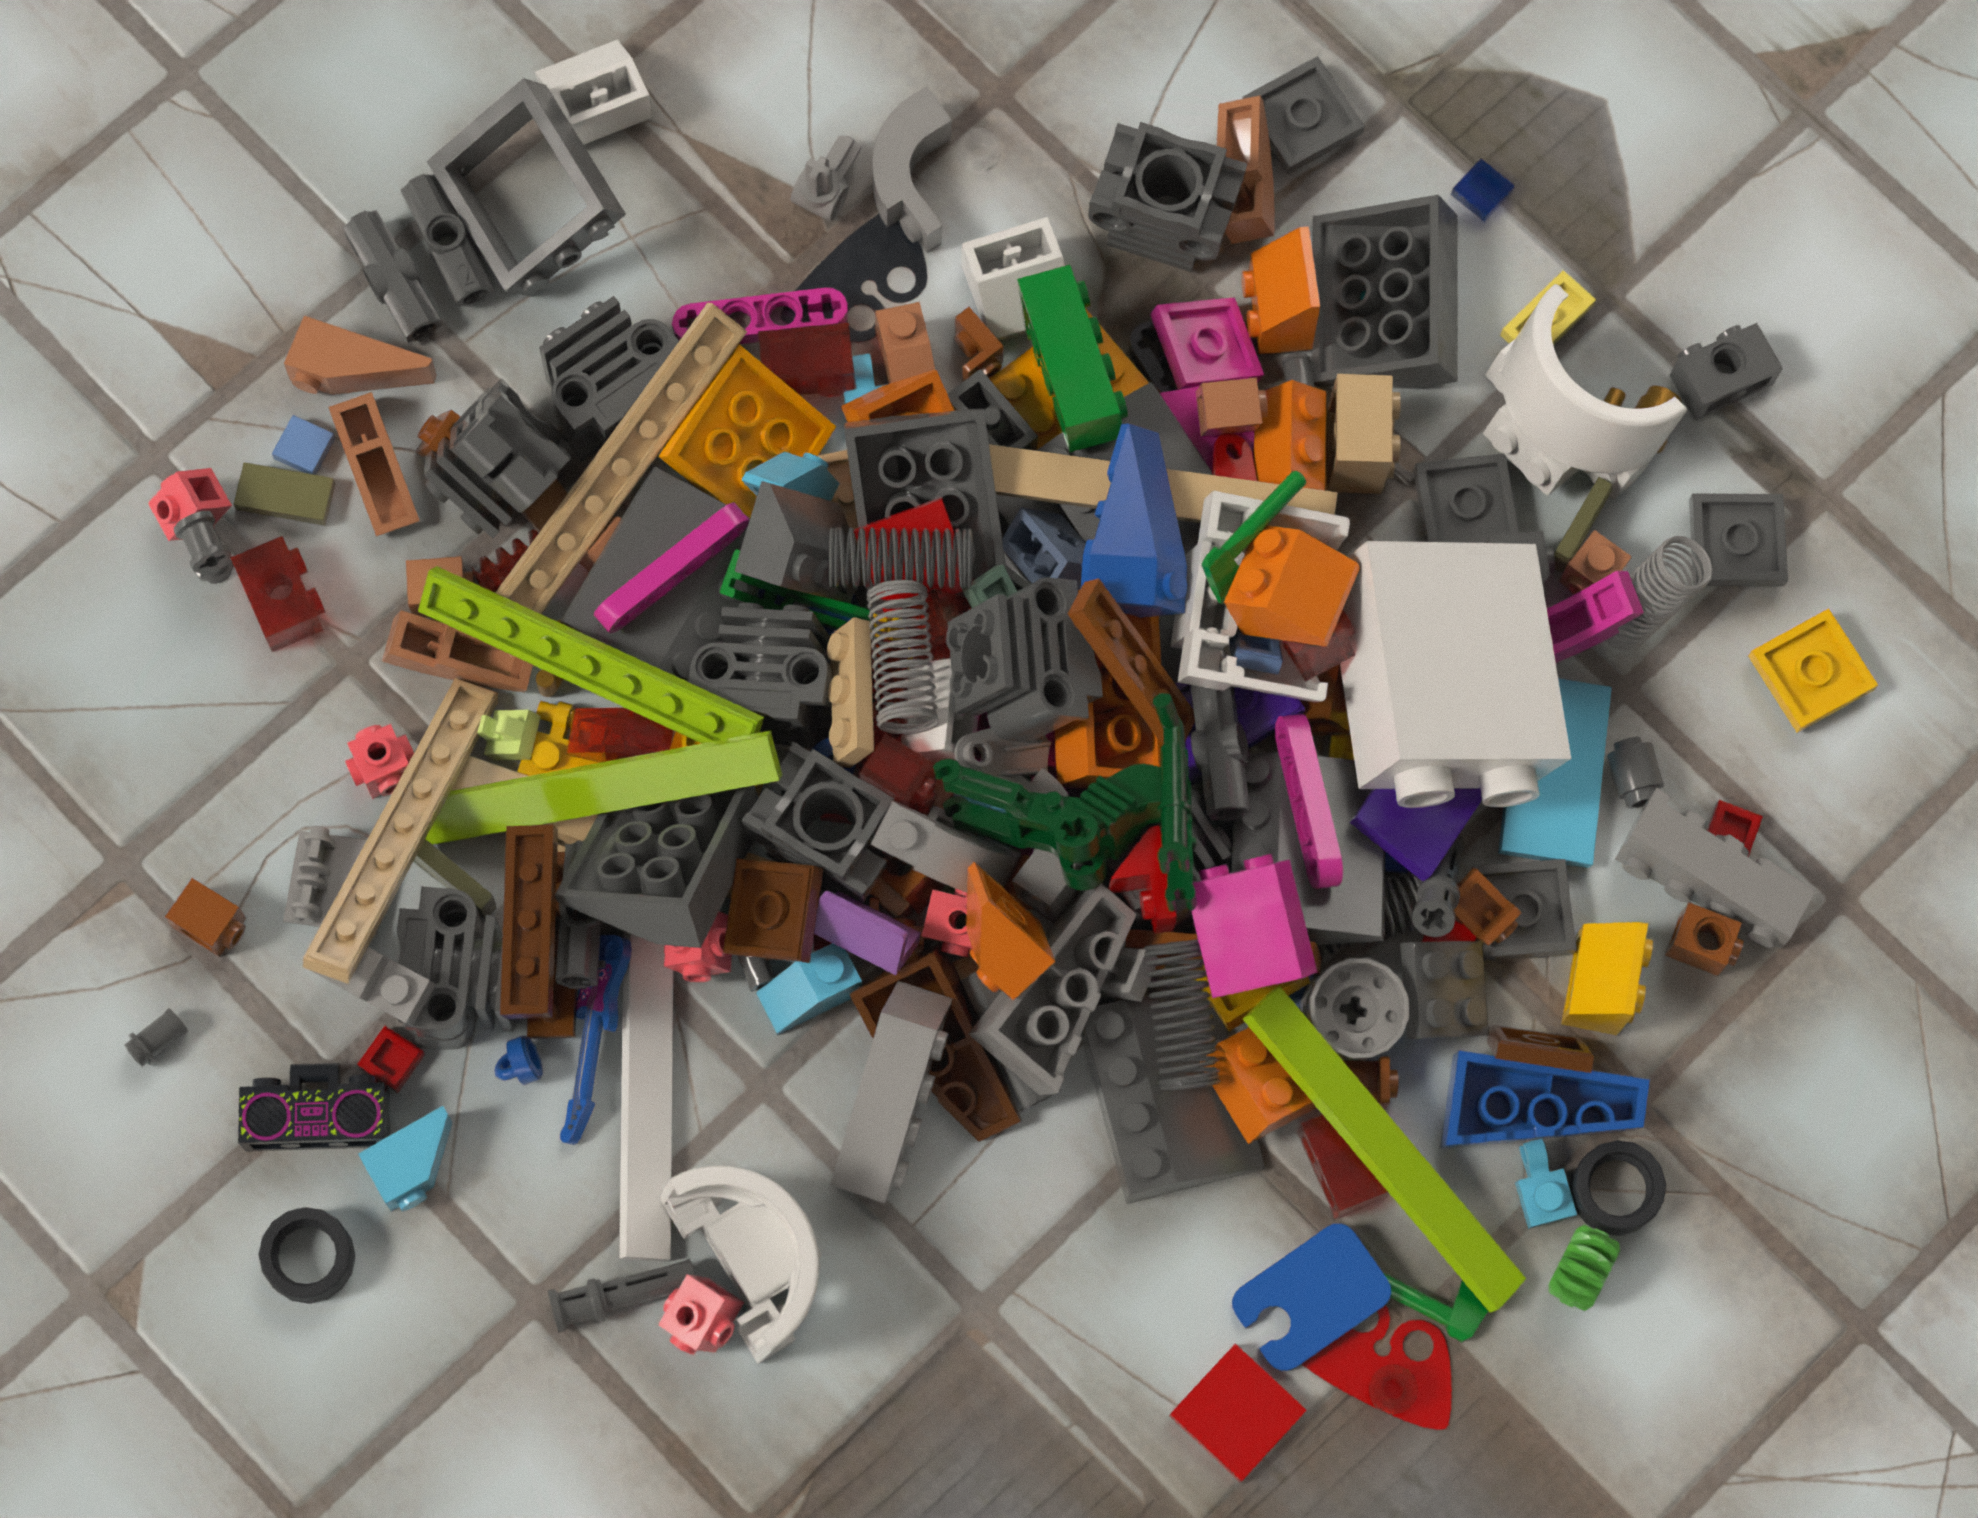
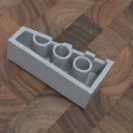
M1656 788L1637 816L1615 860L1623 863V869L1630 875L1642 880L1650 878L1665 886V892L1676 900L1686 903L1691 900L1710 911L1741 922V928L1748 931L1749 938L1759 945L1768 948L1776 946L1781 949L1791 939L1816 890L1766 858H1757L1756 861H1753L1747 857L1749 851L1742 842L1731 835L1715 836L1711 834L1703 825L1706 820L1691 809L1686 810L1685 814L1677 812L1667 805L1671 796Z
M1102 883L1091 890H1080L1046 933L1055 962L1014 1001L1001 991L968 1034L1038 1095L1058 1094L1064 1077H1062L1071 1056H1074L1082 1039L1080 1037L1090 1012L1096 1008L1101 996L1099 993L1108 971L1113 969L1136 913Z
M900 981L897 982L879 1018L831 1180V1186L883 1203L886 1202L892 1187L901 1190L909 1166V1162L902 1160L906 1145L914 1147L921 1127L922 1119L915 1116L919 1103L927 1104L934 1084L935 1076L929 1075L933 1059L940 1061L947 1041L948 1033L943 1032V1028L953 998Z

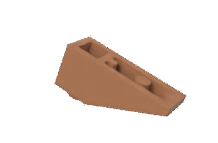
M920 302L875 311V333L888 384L935 370Z
M307 316L303 317L284 361L285 369L292 384L298 389L311 394H317L318 390L334 395L433 384L437 377L432 358Z

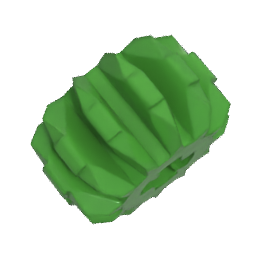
M1586 1225L1578 1227L1548 1284L1549 1293L1559 1298L1560 1302L1571 1308L1574 1306L1583 1311L1590 1309L1594 1305L1619 1255V1242L1608 1237V1233L1598 1228L1593 1229Z

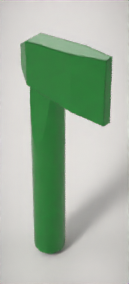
M1292 471L1221 547H1214L1204 557L1201 566L1220 604L1224 603L1239 568L1234 559L1306 485V479L1300 472Z
M1383 1272L1391 1286L1390 1298L1446 1326L1448 1335L1460 1342L1471 1339L1488 1312L1486 1307L1463 1280L1460 1283L1451 1308Z

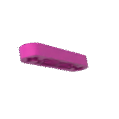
M818 288L697 302L683 305L676 310L672 320L674 336L680 341L688 328H685L688 326V319L697 318L707 303H713L726 315L740 311L746 313L751 318L749 326L745 329L747 333L739 344L824 335L838 332L845 326L848 320V304L845 296L833 288ZM831 303L832 308L835 310L833 311V318L824 319L823 313L820 312L822 311V304ZM807 304L809 322L803 323V309L801 305ZM787 306L795 312L796 317L789 325L779 326L770 319L772 311L777 307Z
M735 502L724 506L611 594L598 606L594 616L610 634L619 631L739 537L748 527L749 518Z
M1304 714L1279 716L1275 726L1276 745L1309 882L1315 889L1337 887L1341 885L1343 878L1342 857L1308 719Z

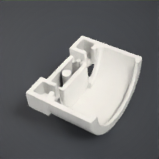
M1554 284L1541 298L1516 339L1499 352L1485 374L1497 390L1504 394L1506 404L1498 409L1483 434L1499 452L1505 454L1524 473L1529 482L1536 485L1546 496H1549L1581 469L1591 478L1594 484L1598 477L1613 484V490L1609 496L1614 500L1636 482L1684 416L1687 409L1676 397L1661 405L1650 408L1632 409L1619 407L1599 400L1576 384L1559 362L1552 343L1551 327L1554 314L1561 302L1568 297V294L1559 285Z
M1218 491L1211 492L1204 499L1198 545L1185 555L1187 563L1185 613L1175 614L1171 647L1182 649L1178 682L1221 691L1233 686L1311 702L1324 701L1328 683H1320L1317 678L1314 659L1315 645L1279 640L1283 658L1279 675L1236 666L1237 657H1232L1230 654L1229 639L1236 634L1238 626L1224 603L1220 604L1217 601L1201 564L1204 557L1214 547H1221L1260 506L1263 500ZM1286 505L1267 526L1302 530L1338 551L1344 539L1348 537L1350 520L1343 516ZM1248 546L1234 559L1238 566H1240Z
M716 1165L691 1169L670 1178L659 1199L683 1239L698 1230L702 1231L749 1310L738 1317L733 1323L759 1364L796 1340L793 1333L800 1326L813 1303L818 1285L819 1269L821 1268L819 1263L821 1252L817 1246L812 1226L802 1208L786 1190L757 1172L740 1167ZM721 1198L739 1202L722 1214H719L716 1209L718 1205L722 1204ZM789 1289L785 1305L781 1303L775 1307L771 1299Z

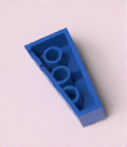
M1459 1050L1452 1056L1440 1149L1529 1141L1541 1138L1550 1139L1635 1131L1644 1127L1650 1080L1597 1071L1586 1073L1495 1059L1493 1055Z

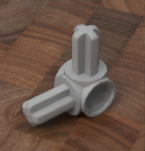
M841 135L837 138L826 157L820 156L817 161L809 159L806 162L805 169L795 183L790 201L832 222L839 214L846 200L849 187L845 176L861 151L860 144L850 136Z

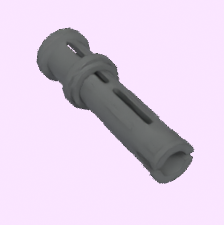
M1460 835L1457 836L1432 875L1427 880L1422 881L1418 887V903L1413 909L1412 921L1417 930L1427 936H1444L1452 930L1455 924L1456 914L1454 910L1460 900V891L1456 884V879L1465 844ZM1429 912L1428 919L1425 921L1426 913Z
M691 1259L601 1283L600 1279L595 1280V1278L587 1280L585 1286L559 1293L555 1289L548 1290L558 1333L564 1332L567 1325L593 1318L598 1322L604 1321L606 1317H610L609 1312L670 1295L675 1289L680 1288L687 1274L695 1275Z

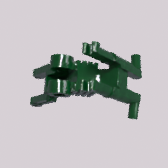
M1160 693L1153 699L1155 710L1163 728L1164 745L1160 749L1161 767L1150 764H1136L1119 771L1107 779L1099 776L1096 779V783H1092L1088 787L1089 790L1084 791L1080 795L1081 798L1061 796L1060 793L1055 791L1046 794L1030 792L1021 784L960 766L953 759H942L934 764L935 777L938 780L942 779L945 791L961 795L951 797L943 803L945 815L947 817L952 816L955 829H963L1021 849L1030 847L1054 854L1060 860L1065 882L1076 890H1091L1099 886L1107 875L1105 860L1111 857L1117 861L1121 857L1120 853H1125L1128 850V845H1132L1136 841V837H1140L1143 834L1142 828L1152 823H1161L1162 847L1158 851V861L1161 872L1167 873V888L1165 891L1167 907L1171 912L1176 911V902L1181 898L1186 900V906L1189 910H1194L1197 906V897L1193 886V850L1196 847V837L1192 838V788L1188 773V750L1185 749L1184 726L1177 714L1170 694ZM964 797L1004 809L1006 814L971 803ZM1087 860L1093 862V867L1084 865L1080 871L1074 869V863L1083 865Z

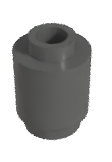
M1637 736L1614 743L1615 750L1607 755L1619 799H1624L1628 809L1643 807L1656 788L1661 789L1664 787L1652 743H1642L1641 737Z

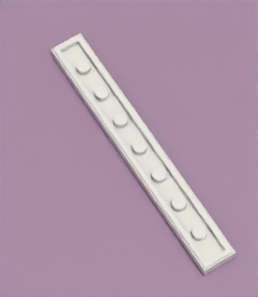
M624 931V938L631 942L632 953L623 978L619 1259L665 1262L671 1260V1217L659 1197L671 1178L673 970L664 967V945L652 943Z

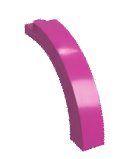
M1615 571L1575 595L1547 608L1555 663L1585 651L1618 634V627L1644 613L1628 571Z

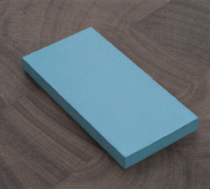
M1558 678L1571 759L1538 780L1540 793L1538 798L1524 804L1503 807L1498 854L1540 861L1565 859L1566 865L1590 868L1594 861L1612 687Z

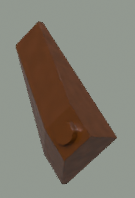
M940 942L909 957L896 975L884 971L850 992L849 995L872 1038H874L881 1012L898 981L953 998L943 1028V1032L948 1033L947 1041L940 1061L933 1059L929 1075L935 1076L931 1092L938 1098V1103L980 1142L1021 1122L1022 1119L995 1057L968 1034L978 1022V1019L959 983L960 979L948 955L940 951L942 946Z

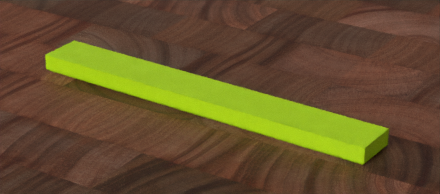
M438 566L428 571L418 612L700 743L760 732L764 717Z
M771 731L457 789L449 793L426 840L434 845L506 831V826L542 825L779 781L782 777V771Z
M1280 986L1271 990L1243 1018L1244 1022L1490 1313L1499 1310L1526 1280L1525 1276Z

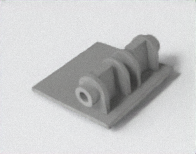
M312 826L310 832L300 831L283 922L320 927L364 847L366 839L329 835L330 830L320 826Z

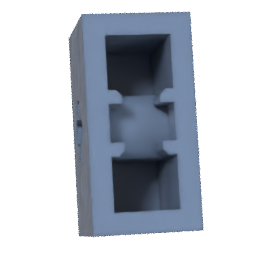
M1021 507L1002 538L1003 550L1031 583L1046 577L1077 580V588L1080 590L1082 558L1086 545L1084 540L1062 515Z

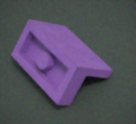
M825 891L819 899L814 934L894 975L899 972L918 946L920 932L839 891L836 894Z

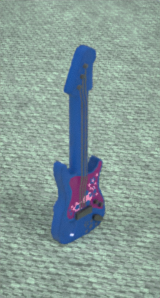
M601 935L597 986L578 990L576 1018L582 1020L585 1018L573 1097L568 1101L565 1126L560 1132V1139L563 1143L575 1145L582 1137L595 1107V1102L591 1100L602 1028L615 1032L618 1026L617 998L620 984L625 976L632 953L631 942L620 936Z

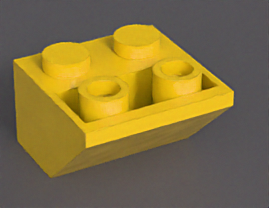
M1617 922L1587 923L1582 925L1575 937L1577 950L1572 955L1562 1025L1617 1036L1627 1023L1632 1024L1635 1013L1640 1014L1643 1008L1646 986L1639 984L1642 968H1648L1653 950V940L1646 939L1648 923Z

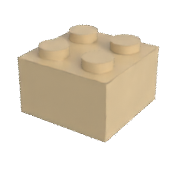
M1337 374L1328 404V491L1381 494L1386 479H1393L1395 463H1399L1400 435H1393L1395 420H1398L1400 416V392H1392V376Z

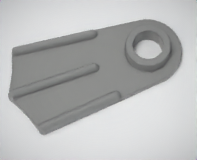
M988 728L961 737L955 746L954 754L955 760L960 766L992 776L1037 775L1042 768L1048 772V754L1051 741L1045 735L1042 736V741L1039 743L1008 741L996 735L992 728ZM973 747H976L981 753L980 762L973 756Z

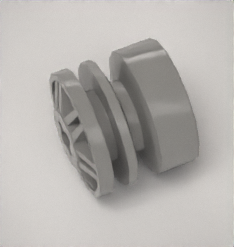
M1347 959L1322 970L1320 975H1316L1310 981L1302 995L1299 1009L1343 1061H1361L1389 1050L1402 1037L1409 1019V998L1402 981L1386 965L1371 959ZM1352 1000L1354 1001L1353 1009L1360 1011L1361 1016L1351 1020L1349 1024L1347 1023V1015L1340 1013V1007L1349 1004Z

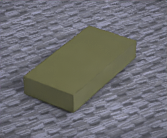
M244 462L233 505L239 511L326 526L336 483L334 478Z
M1601 477L1597 478L1554 553L1555 570L1560 573L1565 571L1568 563L1578 552L1613 490V484Z
M425 839L414 859L415 862L446 888L457 889L467 893L474 901L482 918L486 919V915H491L496 909L493 895Z

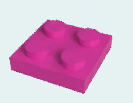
M1235 297L1160 304L1151 312L1150 316L1178 390L1197 387L1202 383L1243 378H1257L1258 383L1264 376Z

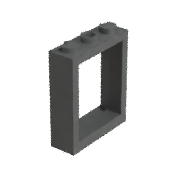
M525 78L519 81L426 161L506 292L531 296L537 290L546 288L550 277L561 268H567L576 263L581 258V252L594 241L607 237L609 235L608 231L615 228L614 224L626 215L547 85ZM534 119L587 207L518 264L465 176L530 120Z

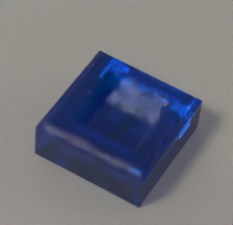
M1480 158L1452 188L1450 195L1485 222L1513 192L1515 185Z

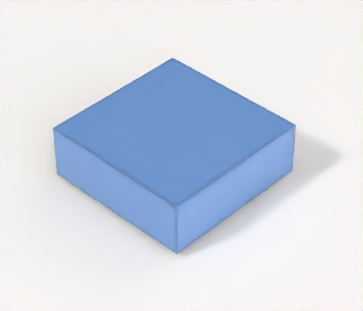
M292 415L271 454L275 460L303 473L316 475L335 441L334 433Z
M1237 628L1236 634L1229 639L1230 654L1232 657H1237L1236 666L1279 675L1283 662L1279 640L1243 635L1239 628Z

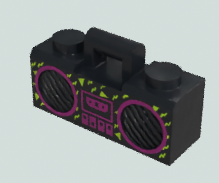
M340 1063L291 1064L290 1087L282 1085L281 1079L265 1077L253 1079L252 1086L239 1088L238 1143L245 1152L369 1148L390 1136V1090L385 1082H378V1077L374 1075H353L349 1077V1083L340 1084ZM328 1082V1089L302 1090V1083Z

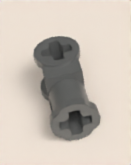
M201 511L180 520L174 527V533L177 538L184 540L192 557L190 566L197 577L202 581L217 584L229 578L235 563L229 547L222 545L213 527L215 523L213 514L210 511Z

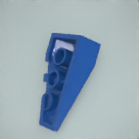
M1129 423L1121 424L1107 471L1109 481L1111 482L1106 500L1098 501L1095 516L1100 519L1094 539L1087 540L1083 552L1081 587L1084 582L1099 578L1124 613L1140 618L1184 614L1187 593V563L1159 433Z

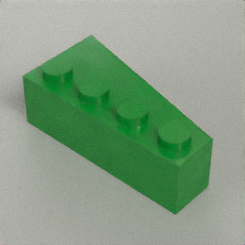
M1070 264L1018 278L1025 332L1028 340L1032 341L1033 353L1038 367L1041 366L1048 395H1055L1052 397L1053 406L1069 452L1116 440L1122 424L1121 419L1129 417L1122 391L1113 392L1110 381L1116 380L1109 353L1101 355L1097 344L1103 343V337L1097 317L1088 318L1085 309L1091 306L1085 281L1075 280Z

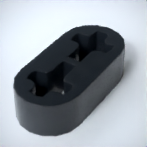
M1147 321L1139 324L1134 328L1130 337L1129 352L1131 358L1149 383L1152 382L1159 393L1178 390L1171 384L1165 387L1163 385L1165 380L1163 368L1166 367L1172 377L1173 375L1160 340L1157 346L1159 358L1155 357L1149 347L1140 348L1143 337L1147 336L1150 341L1159 340L1153 322Z

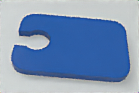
M1332 1224L1242 1285L1233 1296L1232 1308L1245 1329L1256 1322L1260 1313L1266 1308L1279 1307L1288 1313L1291 1323L1289 1332L1281 1339L1270 1340L1259 1349L1269 1364L1275 1369L1290 1371L1383 1308L1390 1299L1391 1286L1355 1232L1347 1225Z

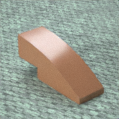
M1255 96L1218 104L1217 146L1227 149L1226 157L1247 163L1245 177L1230 217L1226 235L1232 244L1274 236L1275 224L1274 183L1264 101L1261 96Z
M372 392L328 407L376 537L419 522V517Z
M402 610L393 618L382 662L450 680L458 678L479 686L523 693L527 690L533 668L532 664L444 623Z

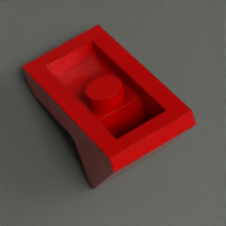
M1160 826L1150 827L1112 876L1109 884V890L1112 893L1146 889L1139 893L1141 911L1144 920L1152 919L1154 934L1173 931L1177 918L1176 911L1171 912L1167 907L1165 897L1167 873L1161 872L1158 861V851L1162 847Z

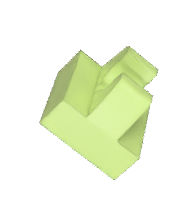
M529 709L495 710L493 718L482 715L477 734L487 740L484 754L495 760H530L541 716Z

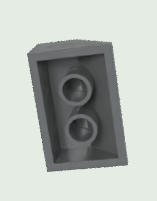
M761 481L734 571L780 587L851 604L853 594L857 591L861 582L860 568L859 585L857 588L853 586L850 560L848 586L844 588L842 585L841 565H839V586L837 588L829 586V535L831 527L834 529L841 527L843 529L846 564L847 536L850 527L840 504ZM855 541V556L857 558V543Z

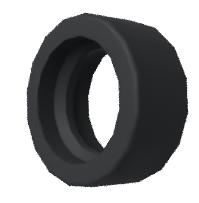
M1616 1140L1598 1145L1582 1158L1572 1175L1570 1192L1576 1212L1587 1225L1594 1229L1598 1228L1610 1235L1620 1236L1638 1231L1657 1215L1665 1199L1666 1181L1661 1165L1651 1152L1636 1143ZM1614 1160L1624 1161L1636 1167L1643 1176L1646 1185L1645 1199L1640 1208L1632 1214L1623 1216L1608 1214L1600 1209L1593 1200L1590 1191L1591 1177L1595 1170L1603 1163Z
M308 1207L287 1211L272 1221L262 1236L258 1254L262 1273L270 1285L289 1300L307 1304L327 1300L342 1290L352 1275L356 1257L352 1238L340 1221L324 1210ZM306 1227L317 1228L328 1234L334 1242L336 1251L334 1266L328 1275L318 1282L309 1284L297 1283L286 1277L280 1268L278 1258L280 1246L286 1237L295 1230Z

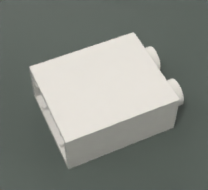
M1366 541L1348 556L1358 563L1360 570L1335 627L1359 789H1395L1398 805L1406 808L1429 807L1445 803L1454 798V788H1480L1482 802L1485 806L1489 807L1515 806L1535 800L1540 795L1538 780L1571 759L1536 544Z

